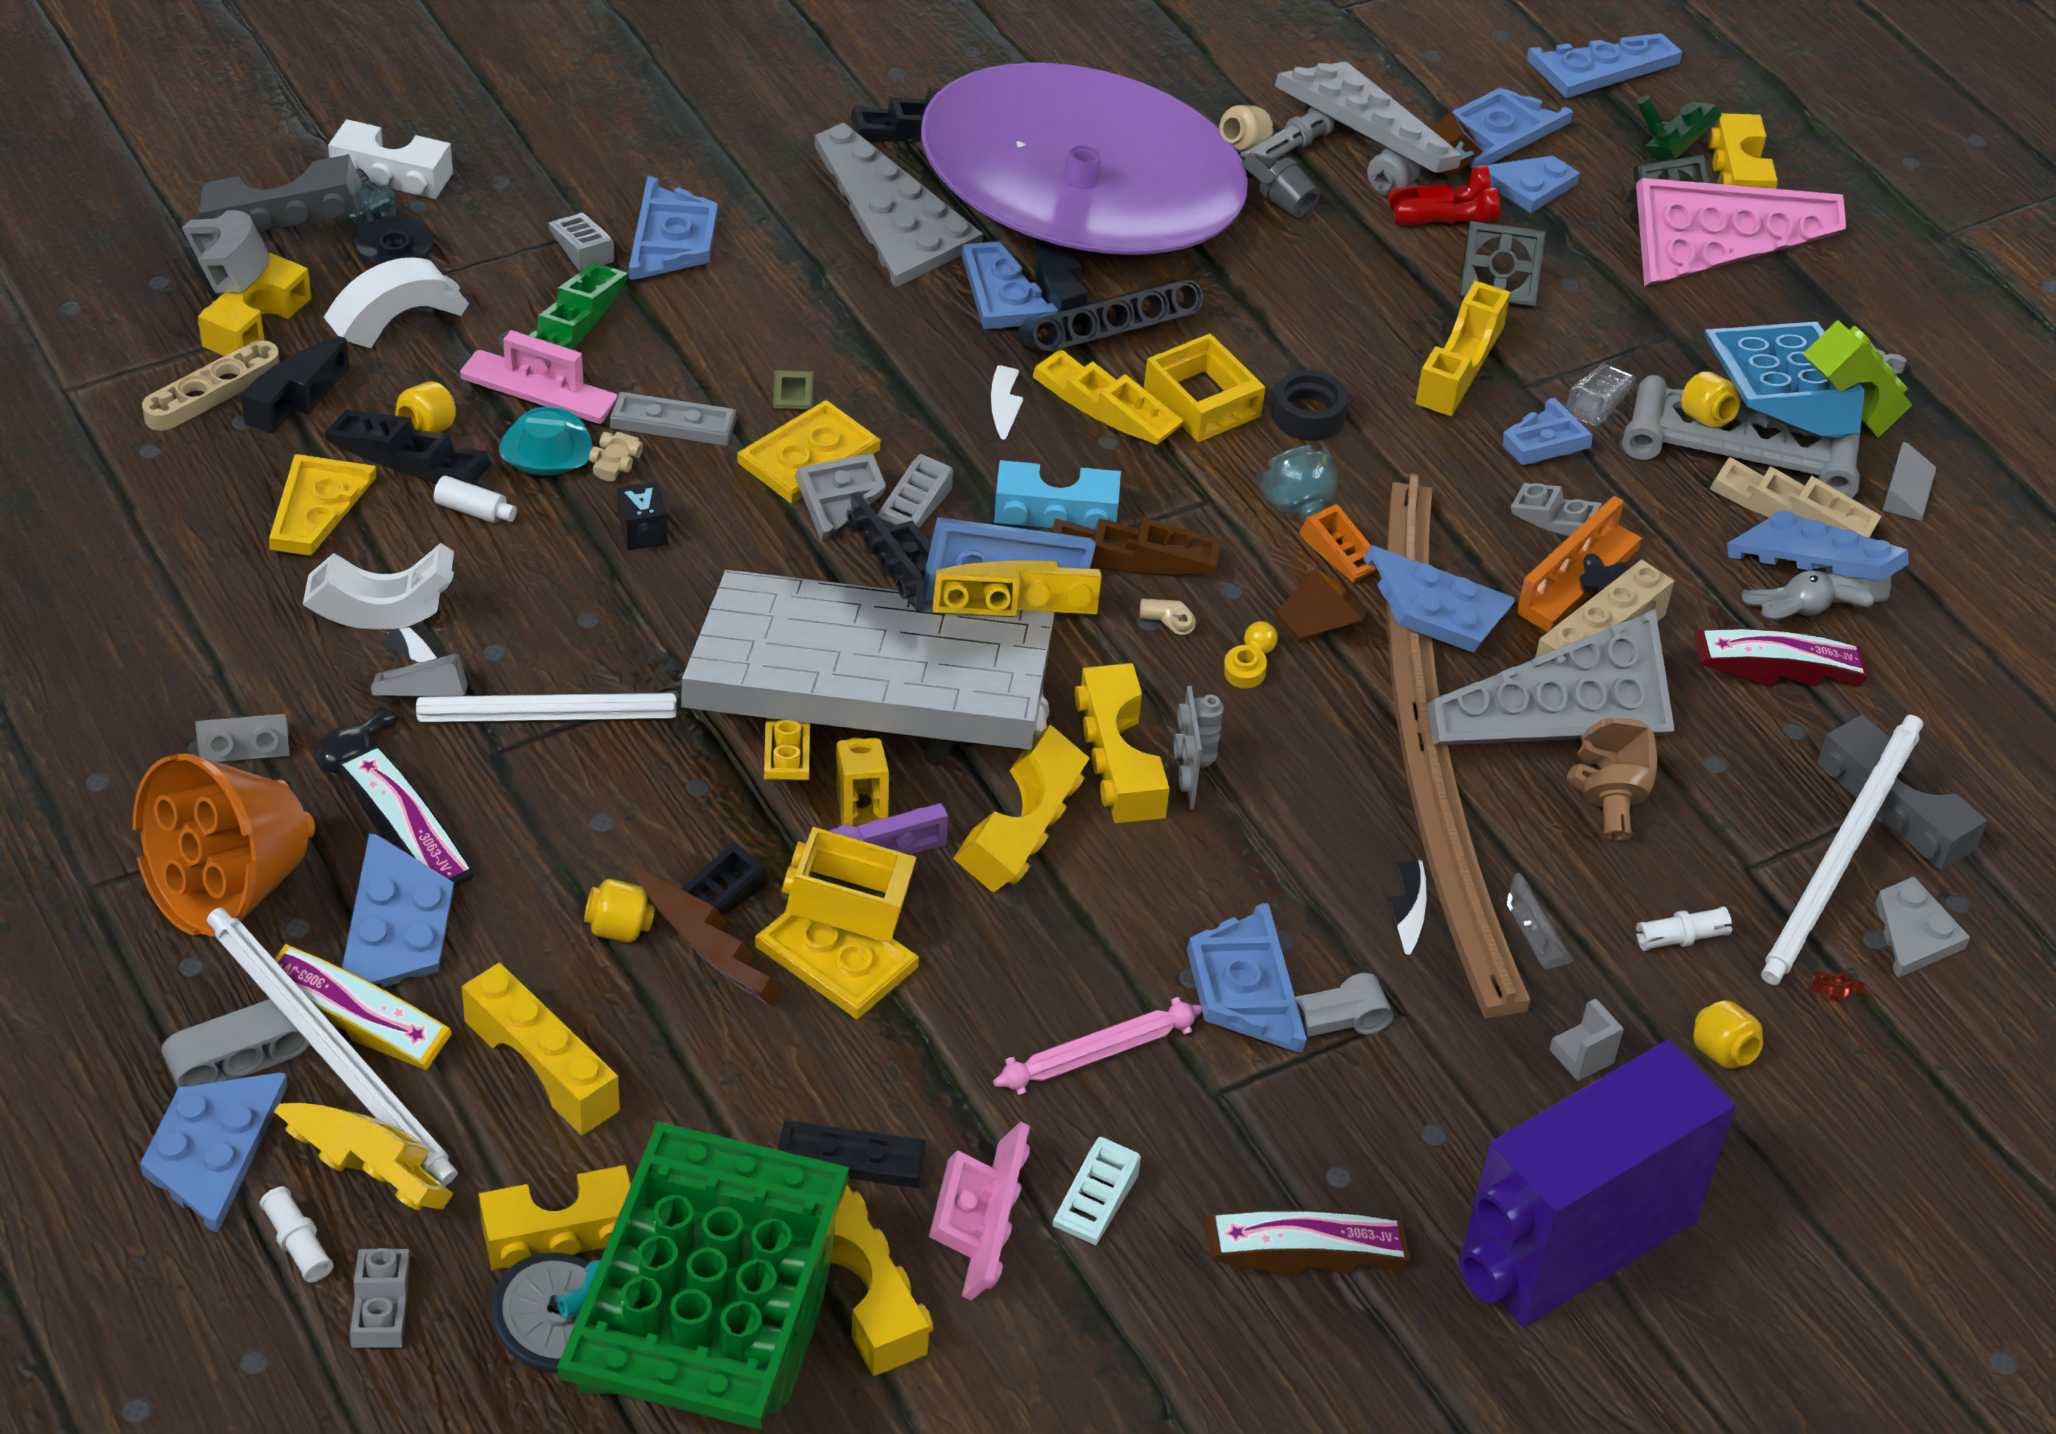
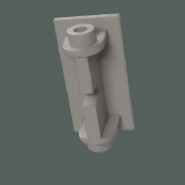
M286 714L195 721L200 757L221 762L290 756L289 729Z

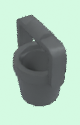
M1249 152L1242 163L1244 167L1261 181L1260 195L1270 203H1275L1295 218L1305 216L1319 200L1320 190L1302 171L1301 166L1291 158L1277 161L1271 157Z

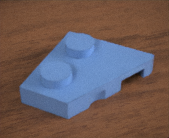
M1554 156L1487 165L1490 172L1491 188L1495 187L1500 194L1530 213L1578 185L1580 172Z
M1556 398L1547 400L1545 402V410L1539 415L1534 412L1529 413L1523 418L1521 423L1514 424L1503 435V446L1521 465L1535 464L1541 460L1561 455H1571L1574 452L1591 448L1592 434Z

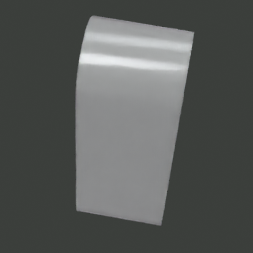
M268 999L181 1030L165 1040L161 1052L177 1087L180 1088L238 1079L293 1059L303 1053L310 1043L273 1001Z

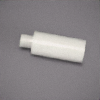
M446 475L440 478L435 487L434 502L447 508L494 524L498 523L501 519L512 522L516 516L517 507L507 504L506 497L496 492Z

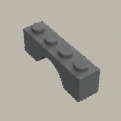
M347 154L312 161L308 169L296 180L274 189L261 190L251 188L243 183L240 176L203 183L199 214L202 219H216L227 210L242 211L251 217L258 232L359 213L362 182L350 155Z
M1861 714L1826 734L1817 764L1857 799L1891 738ZM1897 777L1876 814L1889 828L1897 832L1941 871L1978 848L1988 821L1956 793L1947 795L1923 793L1907 786Z

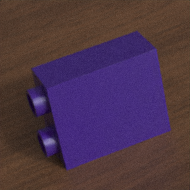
M1668 1039L1491 1141L1477 1194L1474 1197V1206L1463 1249L1459 1256L1460 1271L1471 1292L1486 1304H1494L1499 1301L1524 1328L1696 1223L1736 1105Z

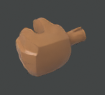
M1606 718L1585 731L1581 739L1583 744L1577 753L1579 757L1591 764L1598 765L1601 769L1597 770L1583 764H1577L1569 770L1566 780L1575 789L1583 792L1586 802L1594 806L1603 807V837L1606 840H1611L1613 833V841H1624L1632 837L1630 807L1646 800L1654 785L1657 772L1656 743L1653 731L1643 722L1624 718Z

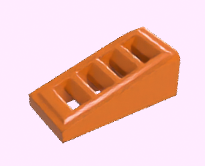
M1338 504L1306 518L1299 531V535L1310 547L1352 583L1378 571L1376 566H1367V564L1358 568L1355 566L1354 562L1360 559L1364 561V556L1371 545ZM1340 540L1343 544L1338 545L1336 541ZM1352 550L1354 553L1347 556L1345 552Z

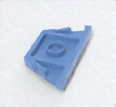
M1498 88L1452 112L1473 131L1483 150L1479 156L1468 164L1470 169L1480 165H1490L1571 123L1573 111L1566 107H1563L1559 113L1541 108L1542 100L1529 96H1520L1516 92Z
M647 176L629 264V279L636 280L710 263L718 218V203L704 197H696L691 192L679 187L674 192L659 187V179Z
M1371 545L1364 556L1367 566H1376L1382 579L1378 583V587L1383 597L1390 603V610L1399 626L1473 653L1515 602V597Z
M369 833L342 969L374 985L380 983L381 988L400 983L407 977L419 978L439 972L454 892V882L380 836Z
M1269 903L1256 906L1254 913L1238 921L1233 917L1220 923V926L1214 930H1205L1190 937L1186 950L1204 1020L1295 1052H1303L1307 1039Z
M273 1073L178 1088L140 1163L143 1176L158 1188L166 1189L170 1193L171 1198L185 1209L189 1206L204 1219V1224L209 1230L218 1232L275 1114L274 1111L280 1104L288 1087L287 1075L284 1073Z

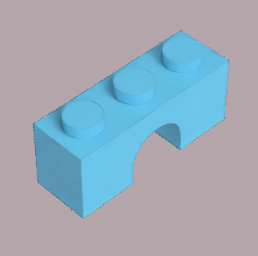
M1000 460L994 523L1052 528L1056 518L1095 529L1099 518L1117 522L1121 471L1080 468L1079 480L1074 485L1057 488L1042 481L1039 475L1040 464Z

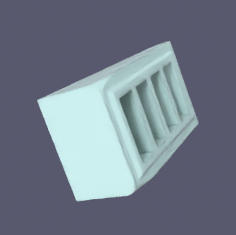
M1098 1137L1053 1219V1226L1097 1245L1139 1175L1141 1156L1137 1152L1106 1138ZM1094 1177L1114 1185L1113 1188L1094 1180ZM1084 1193L1105 1202L1104 1205L1083 1196ZM1077 1208L1097 1217V1219L1093 1222L1073 1213V1211Z

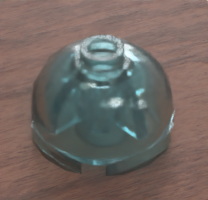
M1311 445L1288 450L1268 461L1270 469L1264 475H1262L1260 469L1258 470L1255 480L1265 502L1278 514L1288 517L1300 516L1301 519L1306 520L1307 517L1324 510L1323 507L1332 500L1337 491L1339 474L1331 450L1326 445H1321L1322 451L1313 452Z

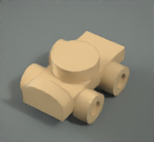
M603 432L600 438V447L602 448L593 447L589 456V461L595 463L593 466L594 475L606 481H615L620 472L629 473L633 464L632 457H640L643 443L639 442L637 437L616 432L614 436L612 433Z

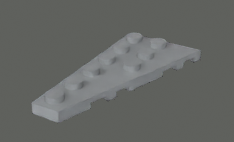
M1347 61L1335 64L1319 63L1317 67H1296L1293 71L1278 73L1275 87L1427 169L1438 173L1459 168L1462 158L1460 152Z
M844 122L815 135V148L829 173L834 174L837 179L838 189L842 196H846L849 200L850 210L868 242L874 244L878 251V259L883 267H887L894 288L962 256L963 244L983 242L982 232Z
M1656 609L1536 657L1529 662L1504 670L1485 680L1450 692L1427 704L1433 746L1582 739V735L1589 727L1606 718L1639 720L1653 731L1654 736H1667L1675 731Z

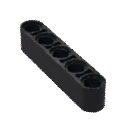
M1191 280L1171 281L1053 311L1025 320L1019 329V340L1027 350L1032 352L1054 351L1193 314L1202 305L1203 292L1201 287ZM1179 289L1184 295V302L1181 307L1176 302V293ZM1144 298L1150 303V311L1147 316L1141 309ZM1110 306L1116 313L1113 325L1107 320V311ZM1076 315L1081 321V330L1078 334L1072 328V321ZM1041 324L1047 331V337L1043 344L1037 338V330Z

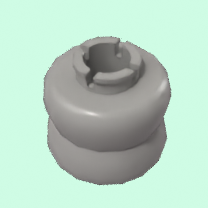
M1386 147L1370 161L1367 169L1368 179L1371 186L1377 192L1388 196V193L1396 188L1412 185L1418 179L1420 164Z

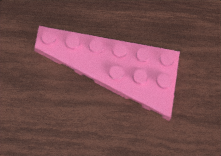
M1641 178L1636 183L1644 287L1838 235L1846 229L1843 194Z

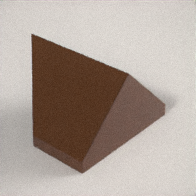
M1315 569L1276 612V619L1300 644L1339 627L1363 621L1365 616H1367L1368 610L1344 584Z

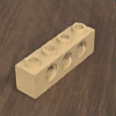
M1641 559L1539 639L1536 657L1605 631L1612 626L1627 622L1656 609L1658 622L1666 615L1674 580Z

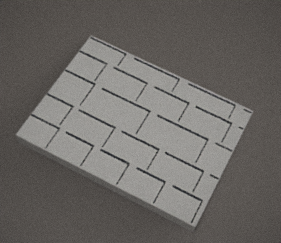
M725 570L682 677L681 707L1031 750L1033 738L1035 737L1055 612L1017 610L1016 617L936 613L932 611L933 601H925V609L916 611L907 599L900 597L898 590Z

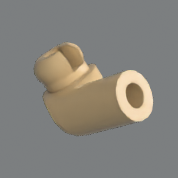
M1141 599L1140 619L1160 620L1171 631L1179 635L1188 634L1195 628V616L1181 601Z

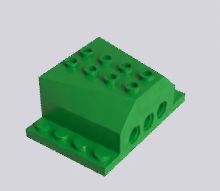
M656 1122L557 1366L558 1379L578 1384L579 1393L620 1394L761 1429L767 1412L777 1414L790 1401L817 1325L834 1250L835 1217L849 1180V1167Z

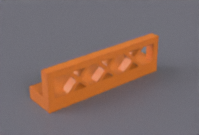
M1614 495L1524 578L1516 614L1549 632L1594 593H1585L1580 589L1579 578L1585 573L1583 565L1585 556L1596 554L1603 564L1609 567L1616 563H1625L1639 550L1642 537L1619 525L1624 500Z

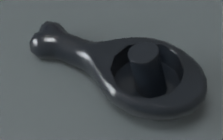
M380 707L375 709L372 717L358 725L338 728L330 732L321 740L315 753L316 764L325 771L341 773L337 768V763L373 746L374 737L384 728L394 725L397 719L396 714Z

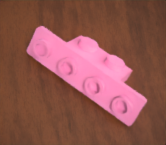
M512 330L503 339L504 357L483 350H477L460 370V376L463 380L546 407L562 408L572 412L579 418L598 424L603 423L613 410L618 395L583 383L582 353Z
M1023 1122L1018 1123L999 1141L993 1167L958 1150L947 1162L929 1237L971 1258L962 1297L970 1301L986 1288L989 1290L993 1288L1002 1272L1003 1264L999 1261L1001 1249L1008 1240L1012 1229V1223L1008 1219L1010 1210L1018 1199L1021 1190V1184L1017 1182L1019 1171L1026 1162L1030 1152V1146L1026 1144L1030 1126Z

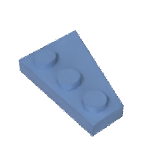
M1000 241L963 244L962 258L983 329L1021 326L1025 320L1031 317L1058 310L1053 303L1047 304L1041 297L1042 290L1036 283L1030 284L1022 275V267Z

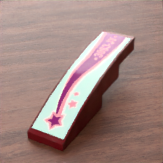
M1746 628L1698 630L1694 634L1701 665L1771 687L1780 676L1814 687L1825 676L1858 687L1869 677L1860 646L1826 637L1781 630Z

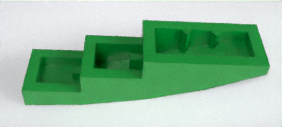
M593 262L558 287L557 302L538 315L537 329L528 336L573 350L610 307L627 281L628 273Z

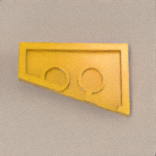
M295 454L269 537V550L311 556L376 479L377 466Z

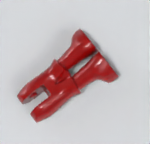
M1487 165L1472 168L1468 182L1462 186L1450 187L1445 184L1439 186H1407L1396 188L1390 191L1387 196L1390 208L1393 210L1395 222L1399 226H1416L1438 222L1453 225L1454 221L1496 224L1500 217L1499 195L1495 187L1491 188L1490 172Z

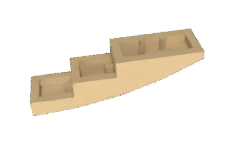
M1732 457L1728 458L1710 487V490L1769 518L1776 512L1790 511L1796 516L1812 521H1822L1826 525L1842 530L1855 531L1858 535L1868 538L1881 518V515L1813 476L1810 477L1804 486L1771 466L1763 476Z

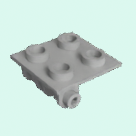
M1187 686L1185 704H1178L1177 709L1178 728L1181 730V733L1174 734L1173 746L1175 760L1182 759L1183 764L1179 766V788L1181 792H1187L1189 807L1194 809L1200 766L1207 767L1217 758L1224 706L1215 695L1194 698L1192 686Z

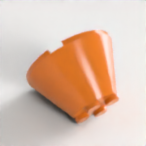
M187 753L164 757L149 768L139 785L133 810V830L140 829L144 853L143 856L137 857V861L146 887L165 917L180 930L192 936L198 934L209 935L210 937L215 936V930L207 923V917L219 907H223L232 918L236 917L241 922L300 864L307 850L308 838H311L315 832L312 816L303 810L298 798L284 780L274 781Z

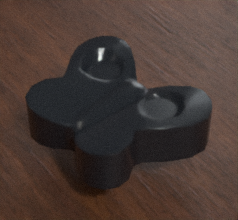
M1588 554L1583 560L1585 573L1579 578L1580 589L1585 593L1594 591L1599 593L1629 570V566L1624 562H1620L1608 567L1603 564L1598 555Z

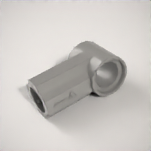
M1371 973L1353 975L1345 980L1340 988L1295 997L1306 1037L1353 1027L1359 1034H1374L1386 1028L1393 1019V1012L1377 977Z

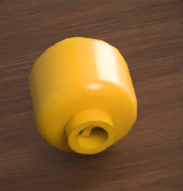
M1701 372L1693 376L1686 384L1681 398L1682 409L1689 418L1710 428H1720L1736 417L1740 408V394L1733 382L1713 372Z
M434 381L424 382L406 389L399 395L395 416L410 417L417 431L440 433L447 430L454 423L456 417L455 401L442 384Z
M607 879L600 884L599 888H591L586 904L584 922L590 923L591 931L597 937L631 943L638 938L641 930L649 932L654 917L655 905L647 904L648 896L642 886Z
M1722 1000L1702 1009L1696 1017L1693 1032L1695 1046L1723 1068L1734 1069L1750 1064L1758 1057L1763 1046L1761 1023L1735 1002Z

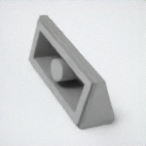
M1902 442L1883 511L1922 521L1936 467L1906 442Z

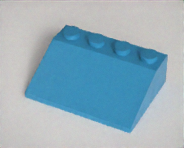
M1818 322L1705 330L1706 340L1747 407L1819 436L1841 438L1846 434L1860 433L1865 393L1860 383L1840 393L1815 370L1803 355L1824 333Z

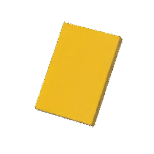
M825 400L737 453V462L793 504L803 498L795 478L798 467L865 454H874L880 450L881 439L832 403Z
M785 912L755 936L756 948L855 1019H859L919 967V956L893 938L891 943H887Z

